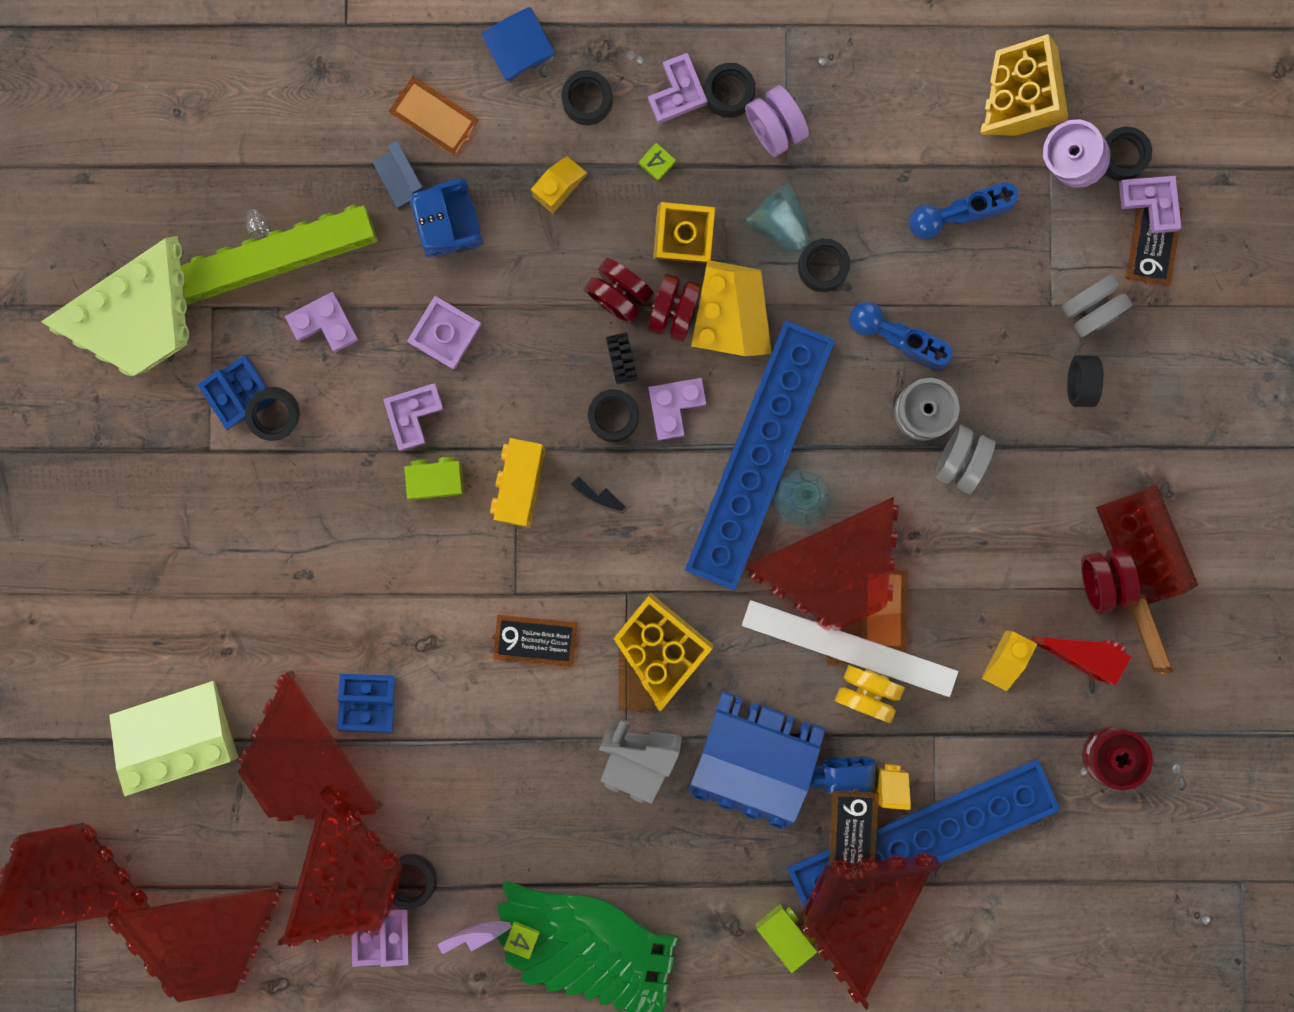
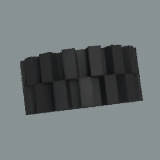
M627 332L607 336L606 341L616 385L638 380Z

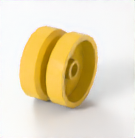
M848 665L843 678L846 682L858 686L857 691L840 687L834 701L882 721L892 723L896 710L893 706L881 702L882 697L899 701L905 687L889 681L888 677L868 669L863 671Z

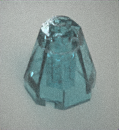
M788 182L781 184L762 200V203L758 207L755 206L743 219L750 229L786 251L795 249L797 252L809 242L807 237L810 234V230L795 191Z
M798 469L779 480L772 502L778 510L782 521L806 527L825 517L831 494L821 475ZM803 491H805L806 496L809 497L808 501L802 498L801 494Z

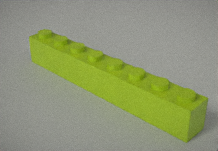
M351 205L346 207L342 213L336 215L334 213H327L321 215L318 221L312 223L307 221L293 225V229L284 232L283 230L272 231L267 234L266 238L260 240L256 238L248 239L241 243L242 246L233 249L231 247H224L218 249L215 255L209 257L205 255L196 256L190 259V263L180 265L181 271L184 274L183 298L188 305L376 243L378 239L368 210L364 205Z

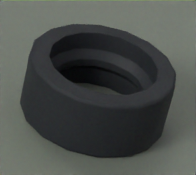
M723 63L716 66L709 73L705 81L704 94L708 101L707 106L721 117L734 118L746 112L745 106L754 100L755 81L752 74L746 67L737 63ZM735 76L744 83L745 95L738 104L725 105L716 99L714 86L721 77Z
M584 70L574 73L564 83L561 93L564 111L577 124L586 126L597 124L604 120L611 111L613 101L611 86L606 78L598 72ZM591 83L601 90L603 100L596 111L583 113L573 106L571 100L572 92L580 84Z
M1124 126L1116 128L1105 137L1109 148L1116 140L1127 139L1138 148L1140 157L1137 164L1129 169H1122L1116 166L1110 158V164L1105 176L1116 181L1134 179L1148 167L1152 159L1153 149L1150 139L1144 132L1135 127Z
M821 238L812 241L804 248L798 260L800 279L808 288L816 292L835 290L844 282L850 271V258L847 250L833 239ZM820 250H828L834 253L840 263L838 274L828 281H819L809 272L808 261L811 255Z
M1074 356L1070 363L1067 378L1069 402L1073 407H1096L1103 391L1104 372L1102 361L1098 356Z
M268 387L257 392L248 402L245 411L246 424L251 432L260 439L268 441L281 440L289 436L298 424L300 417L299 404L295 397L287 390L278 387ZM273 398L285 404L289 417L283 427L270 429L260 423L257 418V408L262 401Z
M609 389L600 392L593 398L588 408V421L592 431L605 441L618 442L627 439L634 433L638 425L639 411L637 404L629 394L621 390ZM610 400H618L624 403L629 411L627 425L622 430L616 432L604 429L599 424L597 418L600 406Z
M405 854L395 859L386 869L382 880L383 891L387 899L394 906L402 909H416L424 905L434 893L437 884L436 871L432 863L425 857L417 854ZM408 865L418 867L426 877V885L422 893L411 898L400 895L394 886L396 872Z

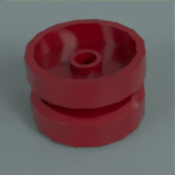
M605 258L598 268L599 274L604 280L593 277L583 289L604 310L623 322L632 324L640 314L634 303L646 305L654 292L632 271L615 260Z
M665 274L660 290H657L650 313L652 315L648 331L662 335L667 328L669 320L673 321L670 330L671 339L684 343L702 285L689 281L685 284L681 296H678L679 278Z
M1124 547L1107 550L1105 557L1100 552L1083 555L1081 574L1084 590L1092 609L1096 613L1113 611L1116 604L1120 608L1138 605L1140 601L1138 574L1131 555Z
M1113 726L1100 728L1089 736L1083 747L1082 759L1087 773L1095 781L1111 789L1121 791L1135 789L1143 784L1151 773L1153 765L1151 748L1143 737L1133 731Z

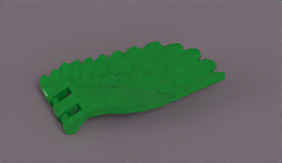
M510 881L503 883L502 888L508 902L498 904L497 911L500 919L504 922H510L511 926L516 921L540 931L530 959L509 951L506 952L505 962L512 968L522 971V982L529 985L544 983L548 991L565 989L566 995L569 996L584 993L585 1000L589 1001L599 997L601 1005L614 1003L615 1010L625 1009L626 1012L664 1011L669 989V982L667 980L668 975L673 970L675 960L673 951L674 947L678 946V936L669 933H654L613 903L597 897L548 893L529 889ZM511 928L497 937L500 944L504 947ZM653 943L662 944V952H652ZM647 972H658L657 979L646 980Z

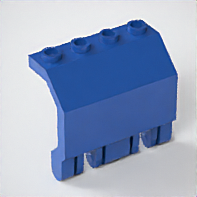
M722 691L700 760L686 791L692 793V796L698 800L707 801L709 799L715 801L723 809L742 811L744 816L750 819L759 820L761 818L770 821L769 824L775 828H790L795 822L808 792L825 728L813 724L806 741L811 722L804 721L800 727L798 738L790 736L789 733L794 723V716L787 715L780 732L785 713L762 705L755 723L759 704L753 702L749 708L746 720L737 716L743 703L742 697L736 696L731 713H728L734 695Z

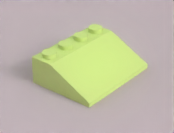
M215 681L109 715L116 770L124 796L239 758Z

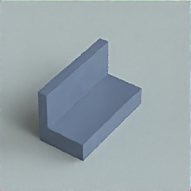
M395 141L387 145L390 150L389 153L377 158L372 163L397 209L410 203V196L416 192L423 191V188L400 145Z

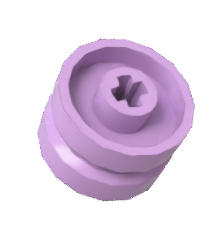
M780 85L766 92L765 101L756 98L745 106L746 115L751 127L761 144L773 157H777L787 151L789 142L797 145L809 136L806 121L799 107L787 90Z
M1077 119L1068 120L1057 125L1048 134L1044 143L1043 158L1048 169L1061 183L1078 188L1087 187L1097 182L1106 173L1110 164L1111 151L1101 132L1092 123Z

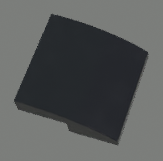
M579 476L571 483L578 493L604 509L622 514L627 510L607 488L597 495Z

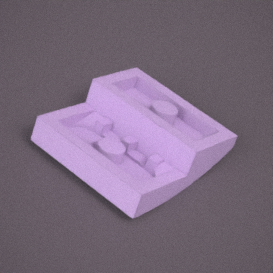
M351 909L352 967L408 965L407 909Z
M503 921L473 925L457 932L437 945L442 955L464 942L467 943L472 952L512 928L510 922Z

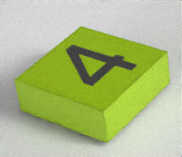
M655 143L638 162V165L659 182L676 163V159Z
M515 921L504 950L530 959L540 931Z

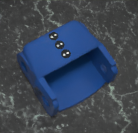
M456 179L441 183L410 196L411 208L426 257L431 258L449 253L463 252L478 248L484 244L480 235L475 208L466 191L469 189L466 179Z

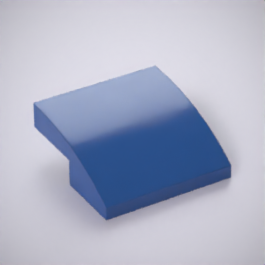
M531 7L505 18L481 33L504 79L509 82L530 67L537 68L556 55Z
M243 355L225 369L215 371L197 384L226 430L245 421V411L248 402L257 392L268 388L248 355ZM271 398L262 401L257 408V413L275 402L276 399Z
M340 674L337 699L339 702L337 731L393 734L395 676Z

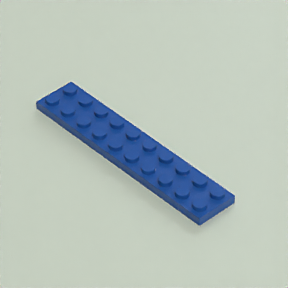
M787 320L784 321L684 571L731 590H736L834 345V339Z
M1033 759L872 829L868 870L835 868L836 845L787 866V870L810 920L1060 811V808L1039 760Z

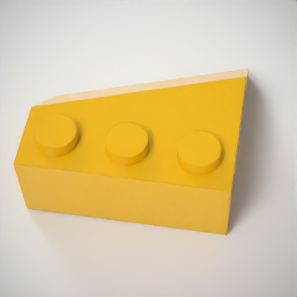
M1049 34L996 51L990 80L992 86L985 106L987 112L980 132L982 135L1018 136L1069 120L1058 46Z
M707 260L692 347L740 356L772 353L761 270Z
M652 593L646 597L613 638L631 667L637 673L644 688L649 692L659 711L665 707L713 649V644Z

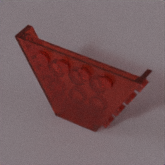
M894 497L752 562L746 565V571L749 572L747 576L759 585L764 582L770 586V592L779 599L784 600L786 597L794 603L792 607L806 616L809 613L817 618L815 622L827 631L830 629L839 631L884 610L887 606V601L892 602L894 586L889 585V574L894 575L895 558H890L891 548H896L897 531H892V522L898 520L899 505H894Z
M288 671L285 675L281 674L275 685L277 692L274 699H269L262 713L265 714L262 723H258L251 733L252 744L249 749H244L238 760V763L241 764L238 770L239 775L267 817H277V822L294 820V816L304 815V819L309 820L321 818V814L332 813V817L348 816L350 811H359V815L376 814V809L383 806L380 800L375 801L294 680L296 677L295 673Z
M328 785L317 796V800L320 803L285 934L278 940L277 946L287 944L288 947H294L312 939L313 942H321L335 935L344 938L362 930H365V933H372L381 929V926L390 915L403 866L400 864L397 855L387 850L381 843L379 836L374 831L369 830L362 823L359 814L354 810H350L343 802L342 796Z
M85 823L20 834L14 839L10 847V853L12 854L9 862L4 865L0 872V936L126 912L142 911L150 908V905L147 903L148 898L141 889H136L130 882L131 876L127 870L115 863L112 851L107 846L100 844L96 839V831L90 825H85Z
M921 853L912 858L891 856L888 860L879 861L873 858H865L856 863L835 861L832 865H825L801 913L804 924L801 925L803 931L810 940L815 938L819 944L817 949L825 961L830 959L835 966L832 970L841 983L846 981L850 987L847 990L856 1004L861 1002L866 1011L869 1007L867 996L930 873L938 871L941 866L936 856Z
M273 882L272 887L124 912H120L119 909H113L107 916L109 919L108 924L114 933L121 934L125 938L128 950L135 956L139 955L145 962L143 965L148 974L152 977L156 976L161 981L162 990L169 998L174 997L177 1002L234 993L238 984L244 985L250 971L246 964L249 958L255 959L261 944L256 940L260 932H266L271 920L267 913L270 906L276 908L282 891L277 890L279 882Z

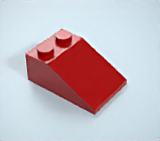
M1032 636L1030 639L1037 643V646L1099 683L1116 686L1132 658L1125 653L1126 648L1113 640L1109 642L1103 639L1102 642L1037 636Z

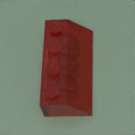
M1157 484L1096 507L1112 548L1124 547L1131 555L1138 574L1140 598H1144L1147 605L1185 594L1198 586Z

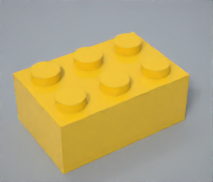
M510 438L509 444L503 445L501 460L505 464L503 471H498L496 487L499 488L498 498L493 497L490 514L494 515L493 520L530 528L546 451L543 444Z

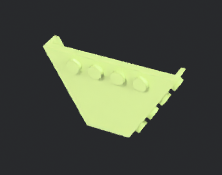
M178 236L163 239L41 322L49 326L51 332L73 340L72 343L75 346L92 351L99 360L119 367V371L125 375L135 376L155 367L186 347L189 339V329L185 323L187 304L183 298L182 289L184 274L180 267L182 248L178 243Z

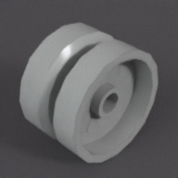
M1113 273L1061 305L1068 318H1073L1083 311L1087 314L1074 325L1081 338L1095 329L1098 331L1118 319L1119 314L1133 306L1127 294H1120L1109 301L1107 296L1116 291L1120 286Z
M934 378L919 379L904 389L896 399L894 407L895 422L901 432L911 439L919 441L934 440L951 430L958 420L960 411L958 396L952 387L942 380ZM924 405L928 406L927 411L930 412V414L924 412Z
M960 424L952 433L939 458L934 472V479L948 484L956 477V489L969 495L975 490L983 477L993 455L996 442L984 435L979 436L973 442V430Z

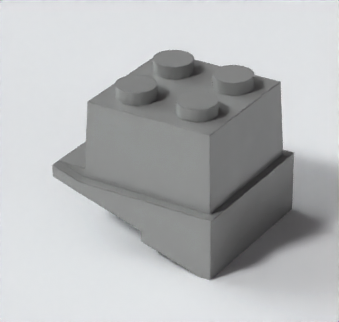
M621 719L616 730L606 729L599 751H604L610 755L600 781L605 783V787L612 791L619 792L621 790L630 794V797L639 803H645L646 801L652 804L666 776L669 777L679 756L682 736L650 731L649 735L627 732L631 723Z

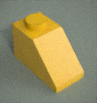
M566 156L550 167L531 188L532 196L554 214L588 173Z
M1006 630L981 679L1007 691L1026 668L1037 643L1014 631Z
M885 764V768H877L874 800L883 808L910 810L909 773L901 770V765Z

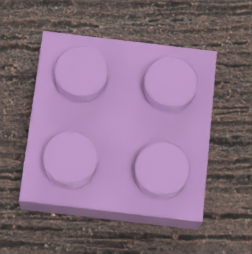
M434 296L407 342L455 370L482 324Z

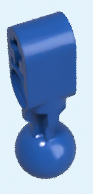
M1004 182L975 191L970 196L953 201L949 207L940 210L932 205H921L913 210L910 215V230L918 238L931 239L940 233L945 224L952 222L962 224L972 220L981 221L1010 212L1015 207L1018 199V190L1015 185ZM1001 194H1004L1005 197H1010L1009 202L1000 199ZM974 201H981L985 204L986 208L982 211H976L972 208L971 204Z
M862 302L857 304L850 313V325L857 334L871 336L877 333L887 338L888 344L901 350L906 357L933 371H942L948 366L952 357V349L948 343L921 329H912L902 323L893 324L885 320L883 311L877 304ZM917 339L921 342L922 346L918 349H913L908 345L907 341ZM928 345L930 346V349L928 350L927 355H925L924 352ZM938 352L943 354L939 361L934 359Z
M867 756L826 759L823 764L815 765L809 786L813 789L824 788L825 791L834 794L870 792L876 787V761Z

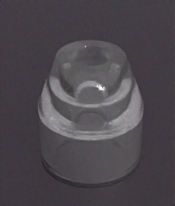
M252 209L246 213L245 225L249 238L260 239L270 233L267 220L258 209Z

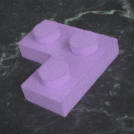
M688 53L663 62V68L671 88L648 96V102L657 124L703 107L708 102Z
M1176 176L1128 179L1119 182L1122 209L1148 207L1151 233L1174 232L1181 229Z
M334 292L285 316L298 341L322 330L335 353L359 341Z
M702 378L648 387L658 441L683 437L684 430L680 410L706 405Z
M433 383L383 399L398 450L404 451L426 444L419 418L444 410L437 385Z

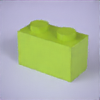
M454 457L438 458V463L428 464L427 460L411 461V466H404L407 499L409 500L465 495L462 463L455 461Z
M780 903L755 923L758 932L789 971L793 973L817 953L814 946L817 941L807 928L802 931L797 925L800 919L790 907L785 910Z

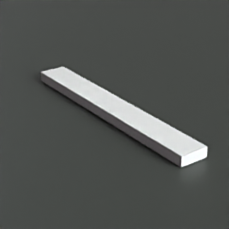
M752 600L749 602L742 622L743 627L947 697L951 695L958 674L957 670Z

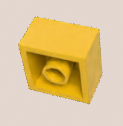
M661 202L657 206L653 260L706 265L707 260H711L715 207Z

